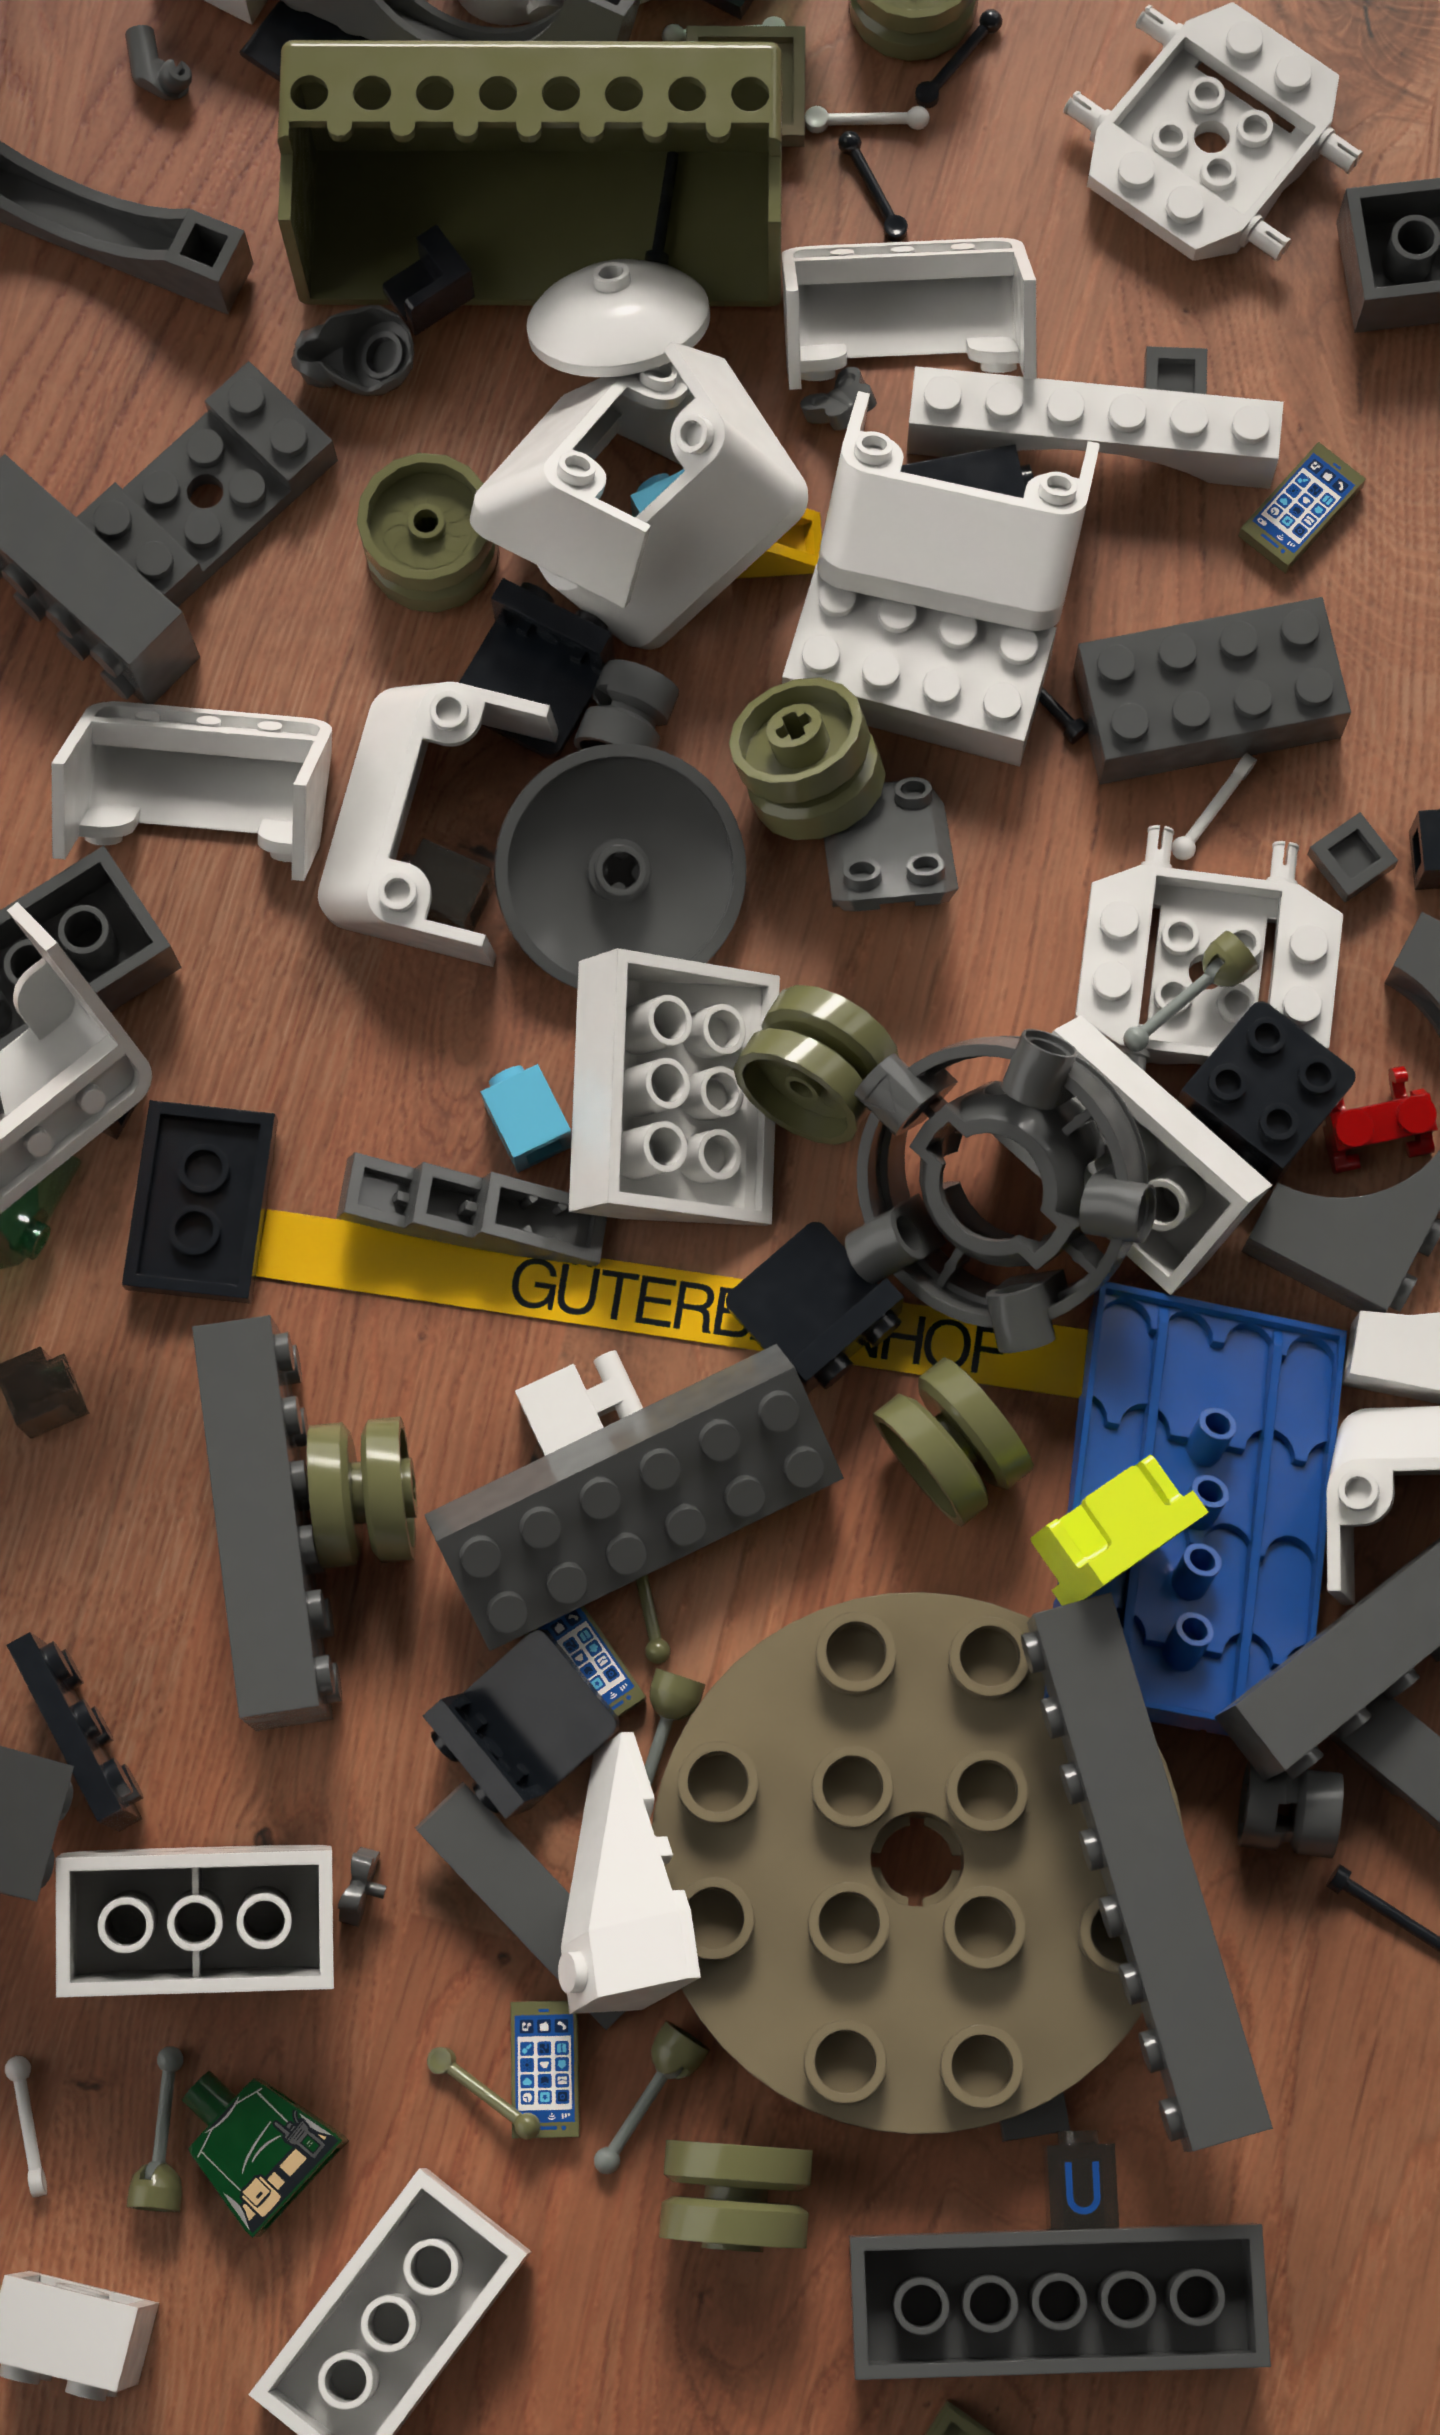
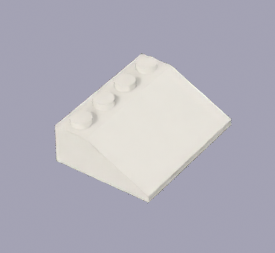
M619 948L579 961L569 1212L633 1220L757 1226L772 1225L775 1122L768 1119L747 1099L737 1085L733 1067L753 1034L762 1030L761 1024L779 995L780 976Z

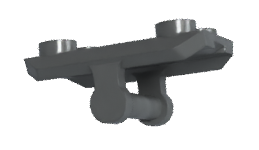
M909 777L900 781L884 782L881 796L866 816L848 829L824 837L832 907H840L843 911L878 910L880 909V904L914 901L915 906L936 905L949 902L959 889L945 806L930 782L926 779Z

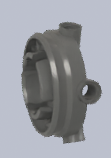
M1026 1029L1022 1032L1021 1036H993L960 1041L928 1055L910 1067L895 1053L891 1054L867 1075L854 1093V1096L871 1113L862 1133L857 1159V1190L865 1224L849 1232L845 1237V1248L851 1265L859 1276L871 1284L878 1283L894 1274L910 1292L933 1309L968 1324L993 1328L1000 1353L1027 1351L1053 1342L1056 1337L1052 1320L1069 1312L1097 1292L1120 1267L1133 1243H1144L1152 1230L1156 1212V1192L1154 1186L1148 1184V1169L1144 1146L1136 1123L1125 1102L1103 1075L1077 1056L1078 1052L1073 1045L1061 1037L1041 1030ZM983 1056L1011 1060L1002 1082H988L949 1103L944 1099L958 1082L946 1070L951 1065L963 1060ZM1076 1097L1086 1109L1084 1110L1081 1107V1105L1074 1101L1072 1098ZM928 1117L929 1119L923 1124L909 1146L921 1157L919 1182L923 1196L922 1200L919 1193L910 1197L905 1173V1145L908 1130L924 1122ZM1095 1121L1106 1141L1113 1162L1092 1175L1087 1181L1086 1186H1084V1172L1087 1165L1103 1156L1106 1151L1104 1142L1094 1123ZM983 1133L998 1134L1014 1140L1026 1149L1035 1161L1041 1175L1043 1201L1040 1211L1057 1226L1055 1231L1044 1235L1041 1241L1007 1233L994 1227L979 1215L968 1201L960 1181H947L943 1183V1171L946 1165L944 1157L958 1152L962 1135L967 1138ZM1085 1234L1111 1238L1106 1253L1103 1254L1097 1248V1245L1090 1241ZM944 1237L956 1247L950 1258L940 1249V1247L947 1243ZM1066 1251L1072 1257V1260L1080 1264L1088 1274L1073 1283L1067 1284L1064 1269L1011 1276L1001 1284L995 1285L970 1274L963 1267L970 1261L971 1257L989 1265L1001 1267L1032 1266L1038 1270Z

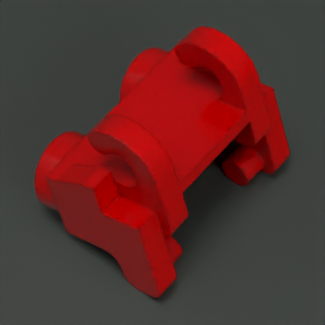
M1404 1066L1389 1069L1388 1076L1392 1101L1346 1110L1344 1099L1342 1098L1325 1119L1326 1125L1323 1126L1333 1174L1361 1168L1357 1153L1346 1155V1150L1415 1135L1416 1141L1406 1142V1151L1409 1158L1435 1152L1432 1135L1434 1131L1438 1130L1435 1105L1431 1101L1430 1093L1424 1088L1410 1091V1097L1407 1096L1405 1082L1408 1081V1074Z

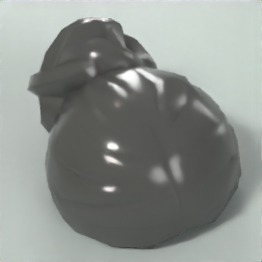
M368 305L332 315L324 324L302 330L294 344L295 348L291 364L294 369L299 371L308 385L318 388H332L338 385L357 395H384L400 387L411 372L415 353L414 342L409 327L396 312L379 305Z

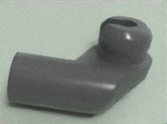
M137 25L129 28L125 33L131 76L134 83L165 101L178 100L185 96L192 82V72L189 66L182 60L178 66H175L173 59L164 61L158 57L155 32L152 27Z

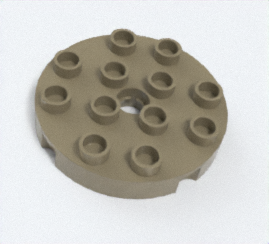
M928 1592L887 1593L857 1598L820 1609L778 1630L736 1661L708 1691L689 1718L673 1748L661 1780L653 1813L652 1829L656 1837H668L673 1853L670 1862L664 1864L672 1890H685L692 1914L701 1978L681 1989L699 2019L720 2045L748 2073L777 2094L809 2111L844 2124L874 2131L902 2134L948 2133L983 2127L1018 2116L1048 2102L1079 2082L1106 2059L1130 2032L1143 2013L1140 2003L1130 2006L1121 1983L1118 1966L1128 1963L1120 1936L1110 1938L1102 1919L1099 1898L1108 1896L1101 1870L1090 1871L1083 1855L1079 1831L1088 1829L1081 1803L1070 1805L1062 1784L1059 1766L1069 1762L1061 1737L1051 1739L1044 1723L1040 1707V1700L1044 1699L1045 1691L1042 1671L1033 1674L1030 1672L1021 1643V1634L1030 1632L1027 1624L1030 1618L989 1602L958 1595ZM1159 1749V1753L1163 1762V1766L1166 1772V1776L1169 1782V1786L1183 1829L1178 1797L1167 1764ZM910 1818L924 1819V1826L939 1833L947 1842L952 1856H960L961 1870H952L947 1883L938 1892L922 1898V1906H909L908 1897L895 1892L887 1884L882 1875L881 1868L871 1867V1853L880 1854L884 1843L895 1831L910 1826Z

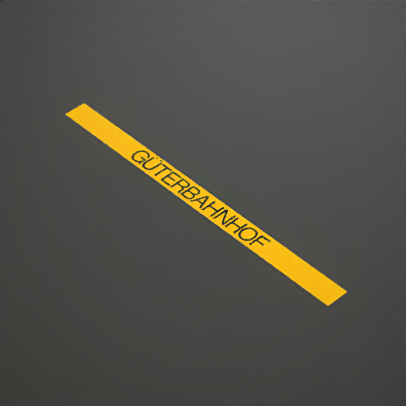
M267 1209L256 1277L755 1351L764 1350L729 1312L726 1306L727 1294L743 1279L604 1258L600 1259V1264L597 1266L534 1259L427 1240L345 1220ZM903 1303L902 1313L898 1316L902 1321L899 1327L879 1345L872 1347L867 1342L849 1358L854 1363L853 1365L922 1375L945 1357L956 1363L978 1384L1079 1398L1082 1394L1088 1330L1053 1325L1056 1337L1053 1342L1027 1351L1000 1353L993 1328L981 1327L956 1320L929 1306Z

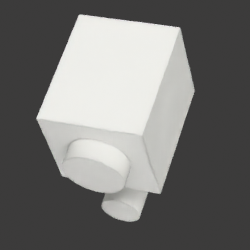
M616 1350L607 1352L593 1361L602 1379V1383L587 1390L574 1364L515 1390L519 1404L544 1456L604 1428L599 1417L616 1410L619 1418L622 1419L643 1409Z

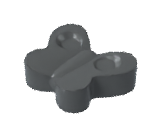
M847 367L838 374L833 390L829 393L810 394L801 400L800 406L807 422L811 424L830 423L833 430L840 431L848 427L858 391L870 394L867 412L876 406L877 401L870 385L865 383L860 370L857 367Z
M360 1847L357 1853H353L350 1886L344 1891L338 1903L337 1909H340L339 1922L359 1927L364 1914L367 1896L384 1898L387 1886L372 1882L380 1858L379 1851Z

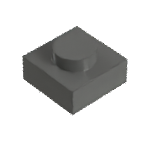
M1147 346L1144 357V388L1207 394L1208 349Z
M1361 812L1310 846L1307 853L1344 903L1392 871L1398 862V859Z

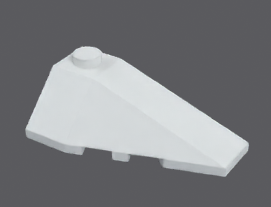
M621 1732L602 1745L593 1754L561 1942L562 1955L558 1965L559 1983L562 1990L567 1993L570 2014L643 2010L701 1978L691 1909L685 1890H672L664 1864L670 1862L673 1853L668 1837H656L652 1829L650 1817L654 1809L655 1797L634 1732Z

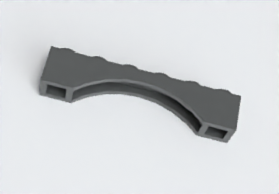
M0 141L1 223L227 315L229 314L254 265L244 230L190 208L169 209L147 206L91 189L55 173Z

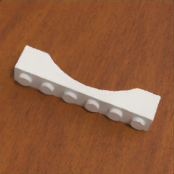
M915 366L907 454L948 457L1016 444L1017 451L1047 449L1086 451L1087 443L1090 441L1100 444L1098 452L1159 463L1191 474L1208 483L1270 489L1279 460L1284 402L1042 378L1024 379L1021 376Z

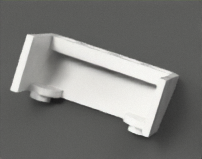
M978 238L820 245L791 248L783 251L781 254L786 365L789 390L802 389L801 379L823 381L834 378L835 370L847 365V358L967 353L970 360L980 363L982 371L989 373L1011 372L1017 369V363H1019L1024 379H1037L1036 278L1024 244L1019 240L1009 238Z
M673 341L664 349V352L695 398L678 414L672 425L670 435L673 453L685 471L635 517L651 525L630 602L625 608H622L538 566L551 586L580 609L600 618L608 626V631L628 646L648 650L664 645L801 519L808 503V488L804 478L725 358Z
M669 362L660 367L632 375L601 377L564 394L476 492L470 514L472 528L481 537L625 608L632 596L651 525L599 500L604 492L606 474L603 468L594 460L618 433L680 464L671 447V429L678 414L695 398L674 365Z
M858 391L842 444L817 562V571L820 577L826 583L839 589L1024 630L1042 631L1055 626L1061 618L1100 444L1088 441L1080 478H1074L1062 472H1049L1038 475L1028 482L1024 498L901 472L904 458L901 448L882 433L863 432L870 394Z
M458 682L394 687L380 693L374 699L369 709L318 888L319 905L330 922L342 929L493 967L496 953L485 934L426 920L432 901L430 883L419 868L396 860V856L429 742L449 747L462 745L470 741L477 734L482 724L556 743L559 730L550 705Z
M120 701L93 704L85 710L51 763L52 858L65 860L78 837H85L87 842L95 845L118 844L123 840V836L135 830L138 823L257 833L258 846L270 852V856L273 859L282 862H292L291 880L304 881L320 847L332 754V727L324 721L303 717Z
M18 902L7 911L43 958L22 974L14 988L13 1002L15 1009L29 1028L0 1051V1096L4 1109V1114H0V1214L139 1103L148 1092L152 1080L150 1064L59 944Z
M1440 1406L1363 1408L1348 1415L1339 1427L1326 1492L1327 1591L1341 1605H1355L1354 1527L1375 1524L1388 1514L1395 1497L1394 1476L1440 1475Z

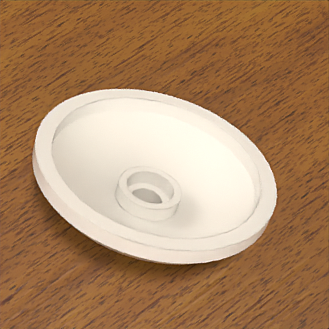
M615 259L584 267L550 286L533 305L528 315L526 326L532 351L550 367L565 373L585 377H618L645 372L671 362L664 349L672 341L693 348L704 336L709 326L710 308L707 294L702 286L682 271L658 262Z

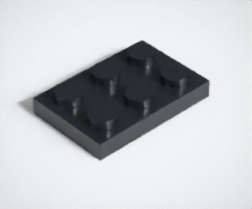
M149 1100L122 1286L125 1290L252 1304L278 1124L275 1113Z
M31 1632L7 1644L67 1764L74 1766L73 1775L97 1822L120 1832L142 1820L134 1804L144 1798L140 1787L126 1764L120 1766L115 1758L111 1759L105 1745L114 1741L113 1736L99 1710L95 1706L90 1708L85 1699L80 1700L75 1688L84 1684V1681L66 1649L61 1651L54 1641L47 1644Z

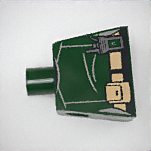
M208 2071L182 2098V2101L208 2126L190 2145L188 2150L241 2226L252 2238L262 2236L349 2142L341 2132L262 2079L253 2078L236 2096L211 2071Z

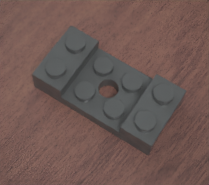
M249 361L205 400L208 412L123 489L114 482L77 516L84 525L177 607L338 461L333 440ZM213 484L223 490L221 500L213 507L199 508L190 502L193 492L202 485Z

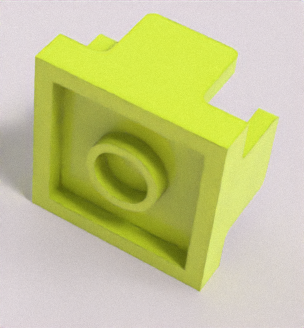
M1149 1455L1135 1466H1130L1082 1500L1081 1505L1059 1520H1053L1030 1539L1058 1580L1059 1584L1051 1591L1063 1606L1088 1598L1209 1512L1193 1490L1187 1495L1182 1496L1157 1460L1152 1455Z

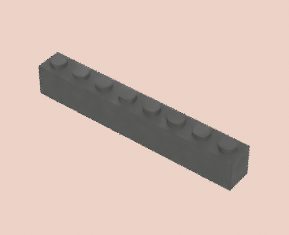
M1110 1592L1034 1613L1027 1622L1030 1632L1021 1634L1023 1652L1030 1672L1033 1674L1042 1671L1049 1695L1048 1698L1040 1700L1042 1716L1050 1738L1061 1737L1069 1762L1059 1766L1062 1784L1070 1805L1081 1803L1088 1829L1079 1831L1083 1855L1090 1871L1101 1870L1108 1896L1099 1898V1907L1109 1937L1120 1936L1128 1963L1118 1966L1119 1975L1130 2006L1140 2003L1148 2030L1138 2033L1139 2042L1149 2072L1160 2071L1168 2098L1159 2101V2110L1167 2136L1171 2142L1180 2139L1184 2152H1194L1273 2129L1112 1594Z

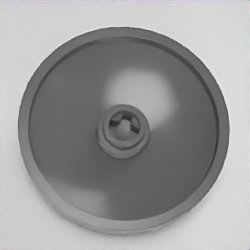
M617 743L594 746L569 754L546 767L524 787L508 810L499 832L494 856V883L503 919L522 951L547 974L562 983L578 989L579 961L617 948L707 963L724 944L737 920L744 898L747 866L743 839L736 818L718 789L702 773L682 759L665 751L648 746Z

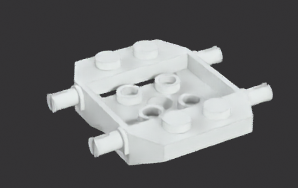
M1234 2L1186 21L1184 25L1174 23L1155 10L1153 6L1148 5L1145 8V12L1142 11L1137 19L1135 27L1141 29L1163 45L1160 54L1112 111L1102 109L1082 95L1080 91H1076L1073 94V98L1070 97L1064 107V114L1069 115L1091 131L1090 141L1094 143L1087 187L1192 261L1237 253L1248 242H1251L1271 256L1273 260L1278 261L1281 255L1288 249L1291 239L1263 220L1283 190L1294 182L1320 154L1339 166L1347 174L1353 170V167L1358 164L1363 155V151L1358 150L1336 135L1335 129L1331 127L1339 75ZM1203 62L1294 125L1295 129L1289 133L1273 122L1267 113L1256 110L1224 88L1218 79L1205 75L1197 67ZM1212 132L1220 135L1225 140L1227 146L1222 151L1207 153L1196 145L1194 139L1202 133Z
M1153 825L1147 829L1148 838L1145 861L1141 865L1092 882L1075 1018L1082 1015L1143 1071L1146 1069V1063L1202 1065L1249 1008L1258 1002L1267 922L1276 923L1268 1003L1329 1049L1343 913L1299 885L1295 880L1299 851L1298 844L1289 842L1286 850L1285 865H1283L1285 841H1277L1272 844L1270 877L1266 880L1174 869L1170 864L1175 831L1168 826H1164L1159 850L1160 825ZM1152 909H1160L1147 1021L1193 983L1189 977V968L1193 964L1202 961L1204 952L1211 942L1226 930L1236 935L1253 954L1259 969L1244 982L1234 987L1218 986L1214 989L1202 991L1149 1036V1042L1145 1049L1138 1052L1129 1050L1123 1041L1125 1032L1133 1026L1141 1027L1143 1025L1139 1024Z

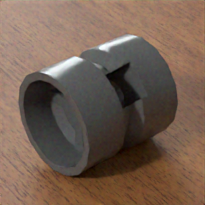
M621 659L607 661L593 691V699L598 706H591L586 709L574 738V746L579 751L594 746L617 743L636 744L658 749L660 735L655 728L656 726L668 724L679 697V688L663 674L647 666Z
M1248 1761L1243 1776L1239 1803L1238 1845L1241 1847L1277 1851L1283 1842L1290 1843L1296 1854L1333 1859L1338 1844L1342 1819L1343 1774L1307 1769L1299 1776L1291 1779L1286 1771L1263 1781ZM1290 1803L1289 1816L1278 1813L1279 1804L1286 1805Z

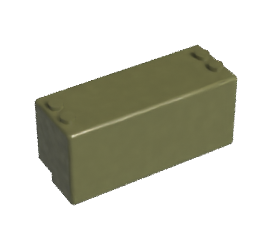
M291 40L283 45L281 49L277 139L281 154L278 222L300 302L310 305H392L383 293V283L420 260L416 237L437 224L471 270L475 297L464 305L533 306L550 286L584 267L615 259L644 260L646 251L652 250L667 153L674 151L679 154L664 247V252L669 255L668 265L696 280L705 290L709 306L771 307L780 304L782 50L776 43L719 41Z

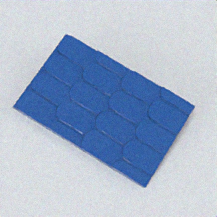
M1106 1282L1094 1293L1093 1309L1089 1317L1082 1394L1078 1401L1069 1501L1066 1514L1081 1505L1082 1500L1130 1466H1135L1149 1455H1152L1157 1460L1182 1496L1187 1495L1193 1490L1209 1513L1088 1598L1111 1592L1151 1722L1198 1731L1203 1729L1209 1733L1229 1736L1215 1716L1316 1636L1327 1534L1326 1492L1337 1436L1347 1331ZM1057 1598L1053 1602V1608L1062 1606ZM1046 1685L1044 1691V1699L1049 1697Z

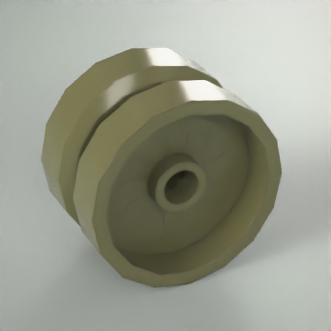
M848 0L851 22L863 41L884 56L905 61L933 59L955 48L971 29L978 7V0Z
M417 453L393 460L371 478L360 497L357 526L372 580L388 599L410 610L438 613L464 605L485 588L496 569L499 545L481 537L471 526L470 514L474 497L484 483L469 466L447 455Z
M823 678L795 679L768 689L751 701L734 722L729 740L734 765L742 782L747 786L749 798L758 819L772 833L793 840L821 839L839 833L866 816L881 796L886 773L873 736L869 732L857 697L843 684Z
M794 985L783 989L767 1012L761 1024L762 1030L753 1034L733 1067L737 1085L758 1110L768 1119L789 1132L817 1143L838 1145L849 1142L870 1111L854 1096V1093L861 1082L879 1063L891 1054L895 1053L898 1056L897 1046L879 1022L867 1011L843 996L815 986Z
M944 1357L918 1379L919 1395L925 1407L917 1400L898 1393L873 1413V1420L893 1454L917 1485L950 1520L962 1527L988 1505V1493L981 1477L995 1487L1009 1490L1033 1470L1034 1464L1015 1430L987 1394L962 1368L952 1360Z
M401 1416L369 1419L361 1433L360 1462H357L353 1437L342 1422L309 1425L306 1447L308 1491L313 1535L320 1566L323 1569L356 1566L363 1550V1524L367 1523L371 1549L381 1563L414 1560L416 1554L415 1518H417L418 1511L414 1465L412 1458L409 1457L407 1437Z
M666 2140L664 2175L676 2183L705 2185L704 2198L672 2196L661 2202L659 2238L702 2242L701 2248L731 2251L763 2252L764 2247L806 2249L809 2213L800 2205L768 2202V2190L802 2191L810 2186L813 2150Z

